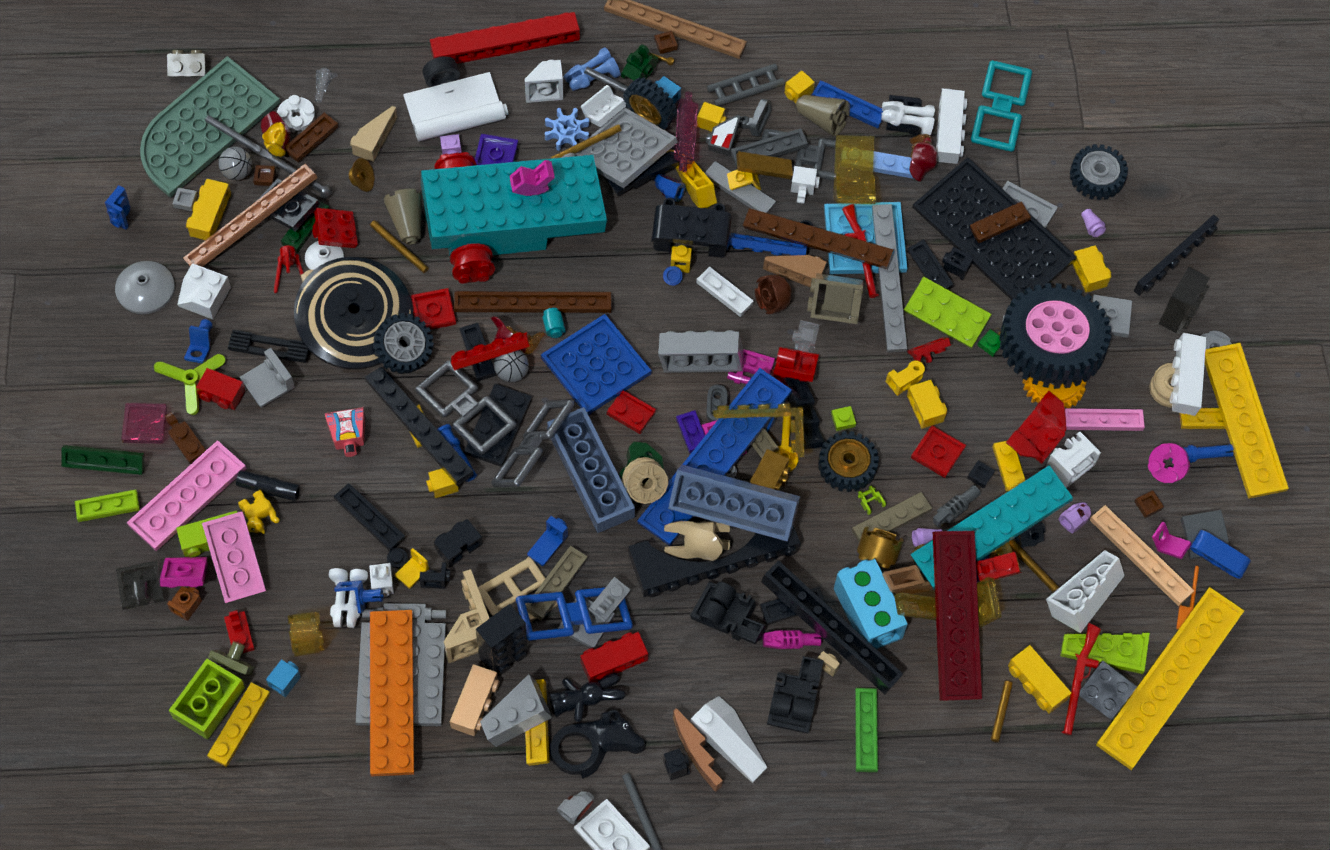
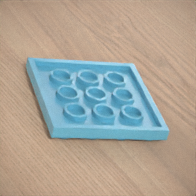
M901 202L824 204L826 230L841 235L854 233L842 211L845 206L854 204L857 223L862 231L866 230L864 233L866 242L875 244L872 205L892 204L899 273L907 272ZM828 253L829 274L864 273L862 262ZM871 265L872 273H878V267Z

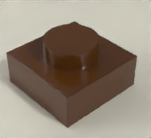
M672 31L654 35V40L660 54L678 50V45Z
M256 165L254 185L271 186L275 179V166Z
M1153 490L1136 498L1134 501L1145 518L1164 508Z

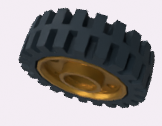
M637 78L624 91L623 100L626 103V107L663 130L677 116L676 104L673 103V99L668 97L669 94L667 92H663L664 89L662 87L659 88L655 82L652 84V81L649 79Z
M843 431L841 435L836 433L833 438L830 436L821 448L818 460L820 475L822 478H825L827 484L831 483L832 488L838 487V491L846 489V492H851L854 489L856 492L860 488L864 489L867 484L872 482L876 475L879 462L877 449H874L875 445L873 442L869 443V439L867 437L862 438L860 433L858 435H854L855 432L852 431L849 434L846 431ZM844 460H851L853 463L848 464Z

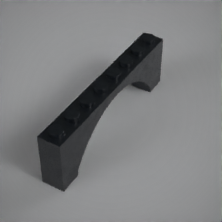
M793 525L788 541L755 533L752 539L741 549L727 557L714 561L691 562L680 560L655 549L649 544L648 540L630 545L628 554L643 597H656L661 592L667 590L670 592L676 591L681 586L687 584L689 586L696 585L701 580L707 578L712 580L719 577L720 574H732L740 568H752L760 562H772L784 555L792 556L799 551L800 540Z

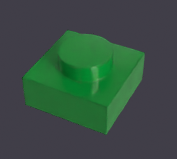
M990 329L978 342L977 346L993 357L1000 350L1001 341H999V335Z

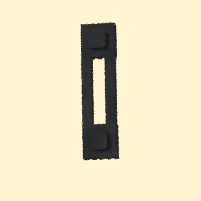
M232 329L228 350L265 356L264 351L268 349L251 347L252 341L288 347L287 352L273 350L279 359L302 363L307 361L309 350L302 341L255 335L251 332Z

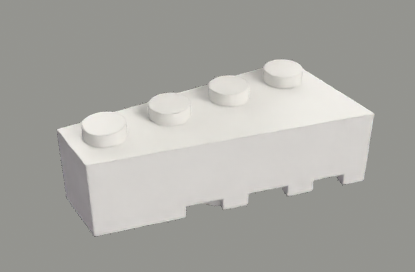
M1104 550L1050 595L1046 601L1052 617L1081 633L1125 576L1119 558Z

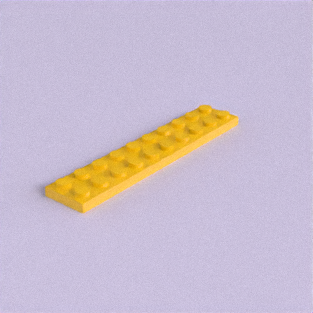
M1209 587L1097 742L1096 746L1132 770L1241 617L1244 610Z

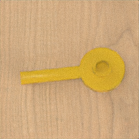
M784 412L781 446H778L779 450L775 453L789 458L788 467H791L789 471L791 472L797 466L798 455L793 448L789 447L791 413Z

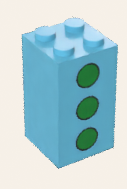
M863 560L856 567L851 569L846 567L840 570L836 577L834 591L852 628L876 649L903 639L908 623L890 591L876 560Z

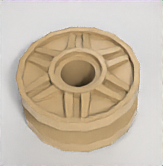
M1173 363L1160 366L1154 373L1149 385L1150 394L1154 400L1168 408H1172L1170 396L1174 387L1169 384H1171L1172 376L1175 374V368L1172 367Z
M647 457L637 458L630 462L622 476L623 485L629 496L636 502L643 504L653 503L660 499L668 486V477L664 469L657 461ZM649 478L647 482L642 483L643 479Z

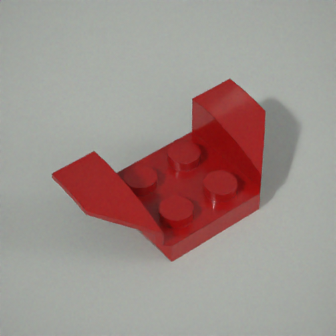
M1048 391L1018 430H1015L1006 441V444L1020 456L1032 457L1042 464L1065 436L1067 428L1064 403Z

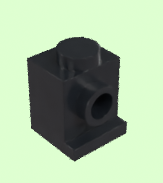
M953 247L951 252H946L942 259V263H944L943 269L960 277V280L963 281L972 266L974 256Z
M680 748L664 753L663 763L670 781L691 773L688 767L690 765L687 755L683 754Z

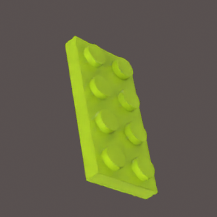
M925 277L922 278L904 308L906 313L971 349L992 316L989 312Z

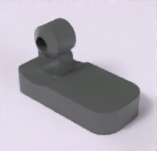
M760 100L753 118L742 116L740 127L743 129L748 128L752 136L760 137L772 111L770 100Z

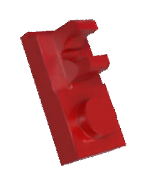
M942 337L909 349L907 352L913 356L914 361L921 362L923 356L926 363L932 362L930 352H934V354L946 351L945 347L951 346L949 338Z
M1016 552L976 563L980 583L1021 573Z
M237 610L229 612V616H225L224 619L231 645L233 641L245 645L242 654L255 650L245 611L239 613Z

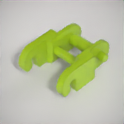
M871 485L869 490L863 493L861 491L858 492L861 505L865 511L867 510L868 515L871 514L868 502L875 499L882 503V507L886 506L879 491L875 492V488ZM871 493L873 497L866 500L865 496Z

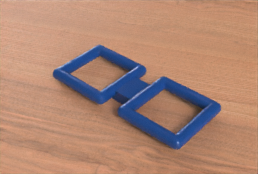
M605 587L577 590L575 592L576 603H566L562 592L516 597L519 615L526 622L527 640L572 636L574 634L572 625L584 624L586 633L595 634L630 630L633 624L624 597L618 605L623 622L592 625L585 598L599 596ZM557 601L564 628L533 631L526 604Z

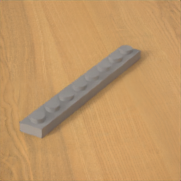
M892 204L872 205L875 244L894 250L888 270L878 267L886 351L905 352L907 350Z

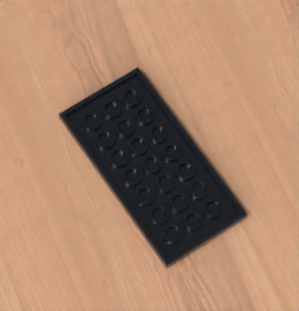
M968 157L919 198L912 207L955 248L974 256L972 264L1011 300L1013 298L1016 299L1017 294L1020 292L1024 294L1025 289L1029 287L1033 291L1035 285L1040 284L1041 288L1044 289L1045 283H1051L1077 258L1032 215H1030V221L978 244L970 229V225L1013 206L1017 202Z

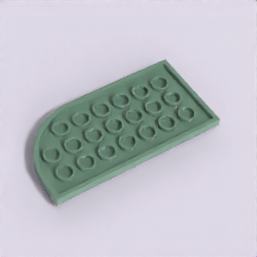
M227 56L150 122L143 134L140 147L141 160L146 174L160 190L171 198L178 188L186 185L236 141L205 122L208 115L237 133L244 135L281 103L280 98Z

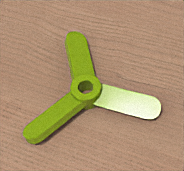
M217 354L195 369L186 371L164 362H157L154 364V370L157 373L184 383L186 411L190 415H195L199 411L198 392L196 390L199 380L206 368L215 371L224 365L225 357Z

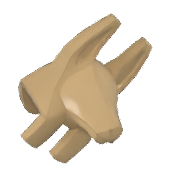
M678 521L664 526V531L684 535V545L667 546L664 549L665 553L678 558L689 559L699 557L714 561L723 550H729L730 540L720 539L715 534L716 532H730L729 525L715 521H700L698 523Z

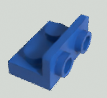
M118 185L105 201L111 224L126 230L128 228L126 216L129 214L131 207L125 188Z

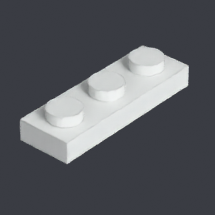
M708 267L697 278L696 283L740 317L754 303L751 298L711 267Z

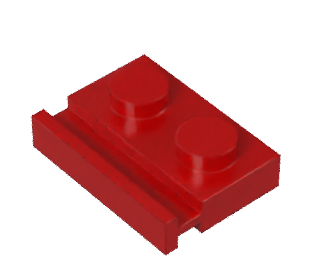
M624 390L607 410L609 417L638 434L642 433L652 416L656 413L655 408Z

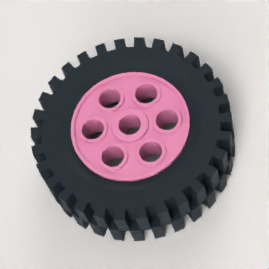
M1045 283L1044 289L1041 288L1040 284L1035 285L1033 291L1029 287L1025 289L1024 294L1020 292L1017 294L1016 299H1012L1010 306L1008 305L1000 331V350H1003L1002 355L1004 359L1008 358L1007 364L1009 367L1015 365L1014 372L1018 375L1022 371V378L1028 380L1029 377L1033 378L1032 383L1035 385L1038 384V381L1044 382L1043 387L1046 388L1049 387L1050 383L1054 384V389H1059L1063 383L1065 388H1070L1072 382L1075 386L1081 384L1082 379L1084 382L1088 381L1090 376H1094L1102 366L1111 340V326H1108L1110 320L1109 317H1105L1106 311L1104 308L1098 310L1100 303L1097 300L1091 303L1092 296L1087 294L1083 297L1082 290L1077 289L1075 293L1072 291L1073 286L1067 285L1066 289H1061L1062 284L1056 283L1055 288H1051V283Z

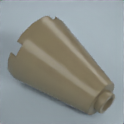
M803 95L796 102L798 113L830 135H839L847 123L844 119L846 115L849 116L850 103L845 99Z
M402 189L394 191L395 195L391 197L387 194L384 197V204L401 241L407 245L416 244L417 240L421 238V191L419 190L416 193V189Z

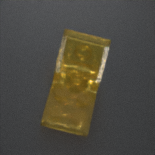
M836 135L833 197L836 203L875 204L876 193L873 175L874 136Z

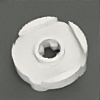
M292 95L278 107L277 113L288 125L290 132H296L295 130L303 131L315 121L314 106L305 98ZM295 112H299V113H300V116H297V115H296L295 117H292V116H293V113H295Z

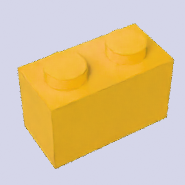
M1096 245L1074 251V255L1077 258L1072 265L1085 292L1107 287L1111 278V272L1108 267L1106 268L1103 262V255L1098 251Z
M931 380L909 386L907 392L908 400L921 429L944 422L947 414L946 405L944 402L941 403L939 398V390L936 385H933Z

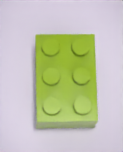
M206 659L171 706L169 712L173 719L208 740L244 691L245 686L242 679L211 660Z

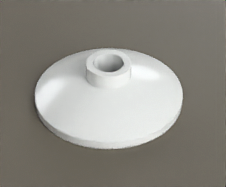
M317 241L307 249L305 263L310 270H314L328 261L344 257L341 247L319 245Z

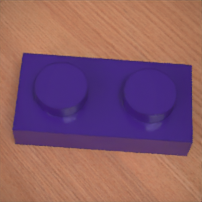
M695 410L676 416V421L689 454L693 452L705 437Z

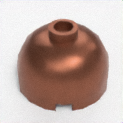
M766 275L756 281V283H759L758 288H755L756 301L761 310L765 308L766 314L778 313L789 305L792 291L783 277Z

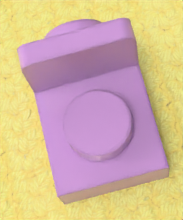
M459 134L440 136L442 155L461 153Z

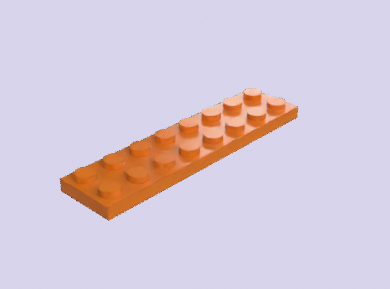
M412 610L370 612L371 777L414 775Z

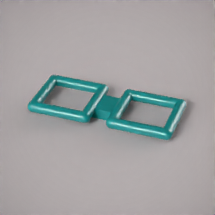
M993 60L989 62L982 96L993 99L992 107L984 105L978 107L971 136L972 143L1010 152L1015 150L1022 116L1021 114L1010 112L1012 104L1025 105L1032 77L1031 69ZM995 69L1024 75L1019 98L990 91ZM984 114L1014 120L1009 143L979 137Z

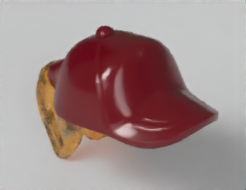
M920 134L909 139V142L913 144L909 169L912 177L918 182H921L927 172L934 169L937 164V150L931 144L932 138L928 134Z
M491 317V320L498 329L495 340L510 338L513 334L519 333L510 326H505L498 317ZM539 332L533 336L528 334L530 347L521 349V351L526 354L533 353L546 333Z

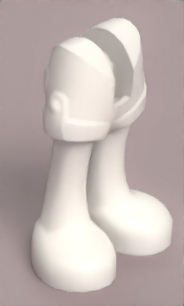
M899 101L882 103L883 112L881 120L895 126L900 124L919 126L922 136L925 138L930 137L934 125V106H905ZM906 114H913V115H918V116H921V117L910 116V115H906Z
M339 568L330 569L329 578L337 585L339 582L348 581V572ZM353 569L350 571V581L362 580L364 583L368 578V572L365 570ZM355 590L350 591L349 600L346 604V591L336 592L335 605H332L330 609L334 627H342L343 612H347V628H354L357 619L360 617Z

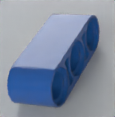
M1203 530L1199 531L1190 547L1194 553L1238 579L1242 578L1251 562L1247 556Z

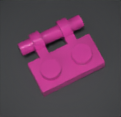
M743 349V371H737V373L729 372L727 379L733 380L736 384H747L751 377L744 376V371L755 374L761 368L770 374L775 358Z

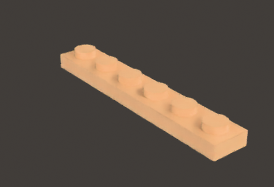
M1106 505L1090 518V521L1178 606L1193 594L1194 590Z

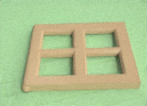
M527 557L526 560L479 586L478 589L484 605L493 616L508 604L514 603L517 596L527 595L538 589L546 578L534 560ZM529 568L537 582L520 591L512 577ZM505 583L513 596L496 606L487 592ZM557 601L554 603L550 610L558 606ZM528 613L530 622L537 619L536 617Z

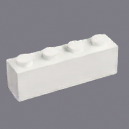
M942 88L936 141L937 162L958 164L959 157H963L964 146H961V141H964L965 130H962V125L965 126L966 114H963V110H966L967 99L964 98L965 91Z
M1183 333L1174 343L1176 357H1174L1172 367L1175 368V374H1173L1171 379V386H1174L1170 396L1173 412L1195 416L1201 409L1206 337Z

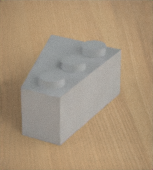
M528 674L480 723L487 740L497 747L551 719L552 716L537 681Z

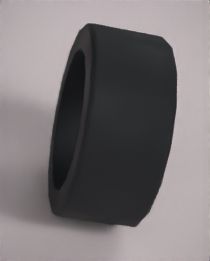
M448 56L434 58L428 61L422 69L426 85L429 87L456 81L460 77L456 61Z

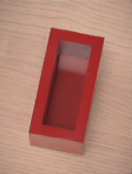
M206 368L196 386L198 395L203 401H212L221 408L233 410L236 409L246 391L242 381Z

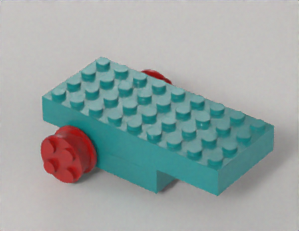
M462 152L443 154L436 161L433 170L421 171V189L431 248H448L450 262L454 265L452 275L461 284L489 280V277L495 271V265L491 261L492 255L546 250L547 238L605 232L607 218L594 155L476 165V160L470 153ZM544 160L552 161L555 178L548 183V191L532 196H524L512 192L510 175L518 168L523 166L534 170Z

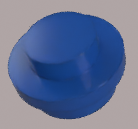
M670 266L665 269L663 279L668 285L675 286L681 282L682 272L678 267Z

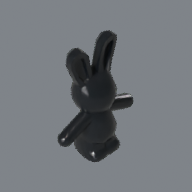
M609 673L597 682H586L580 689L570 679H563L562 684L567 690L549 694L554 716L557 718L565 712L575 710L574 720L580 722L583 717L584 705L594 706L604 700L624 699L626 693L622 689L604 690L618 683L620 679L619 674Z

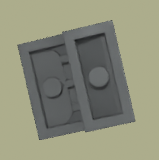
M1221 510L1181 517L1180 521L1185 533V540L1190 541L1191 545L1200 530L1212 534L1229 545ZM1189 547L1187 550L1189 559L1202 558Z

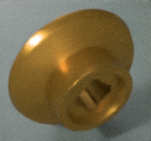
M358 158L349 171V179L354 186L365 192L372 190L375 176L370 163L364 158Z

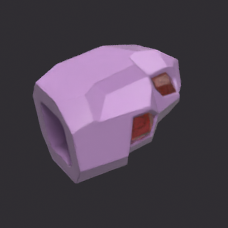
M1086 503L1073 504L1060 515L1058 520L1067 531L1073 534L1089 520L1091 515L1090 507Z

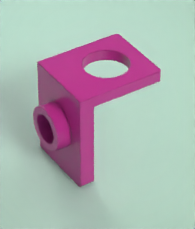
M1165 522L1159 525L1152 536L1158 552L1179 559L1183 558L1191 546L1190 541L1170 535ZM1163 530V536H1162V538L1159 540V535H1160L1161 531Z

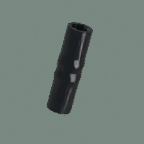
M244 470L239 471L236 479L237 487L256 492L261 490L263 494L292 501L297 500L300 492L299 484Z

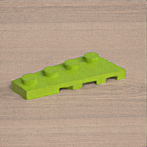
M1110 633L1099 635L1088 658L1098 660V665L1105 661L1113 668L1143 674L1150 633L1132 635V633L1111 635ZM1064 634L1060 656L1077 660L1075 654L1080 655L1085 645L1086 634Z

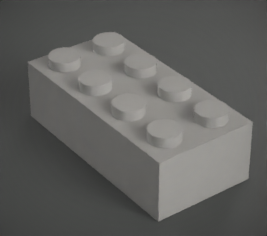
M727 330L725 332L687 331L685 333L668 331L660 333L658 355L664 373L743 371L744 350L739 332Z

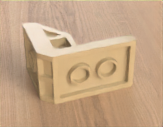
M471 569L463 572L464 579L461 580L462 591L465 599H468L470 611L459 616L444 640L445 653L449 663L479 653L475 629L489 619Z

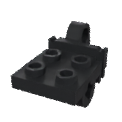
M709 581L690 615L692 620L726 634L731 632L732 639L737 641L743 639L756 645L757 641H760L765 633V626L750 619L756 607V602L752 599V596L748 595L746 599L745 593H737L732 586L724 582L715 584Z
M803 656L799 676L778 672L767 725L809 733L818 691L812 688L818 689L824 660Z

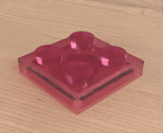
M126 403L121 436L122 443L163 444L167 405Z

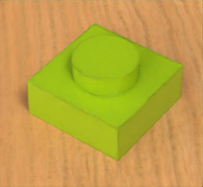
M851 406L831 411L836 431L856 427Z

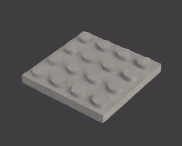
M627 108L622 109L589 138L617 124L620 125L622 131L575 153L576 156L594 155L597 172L622 188H625L678 143L675 136Z

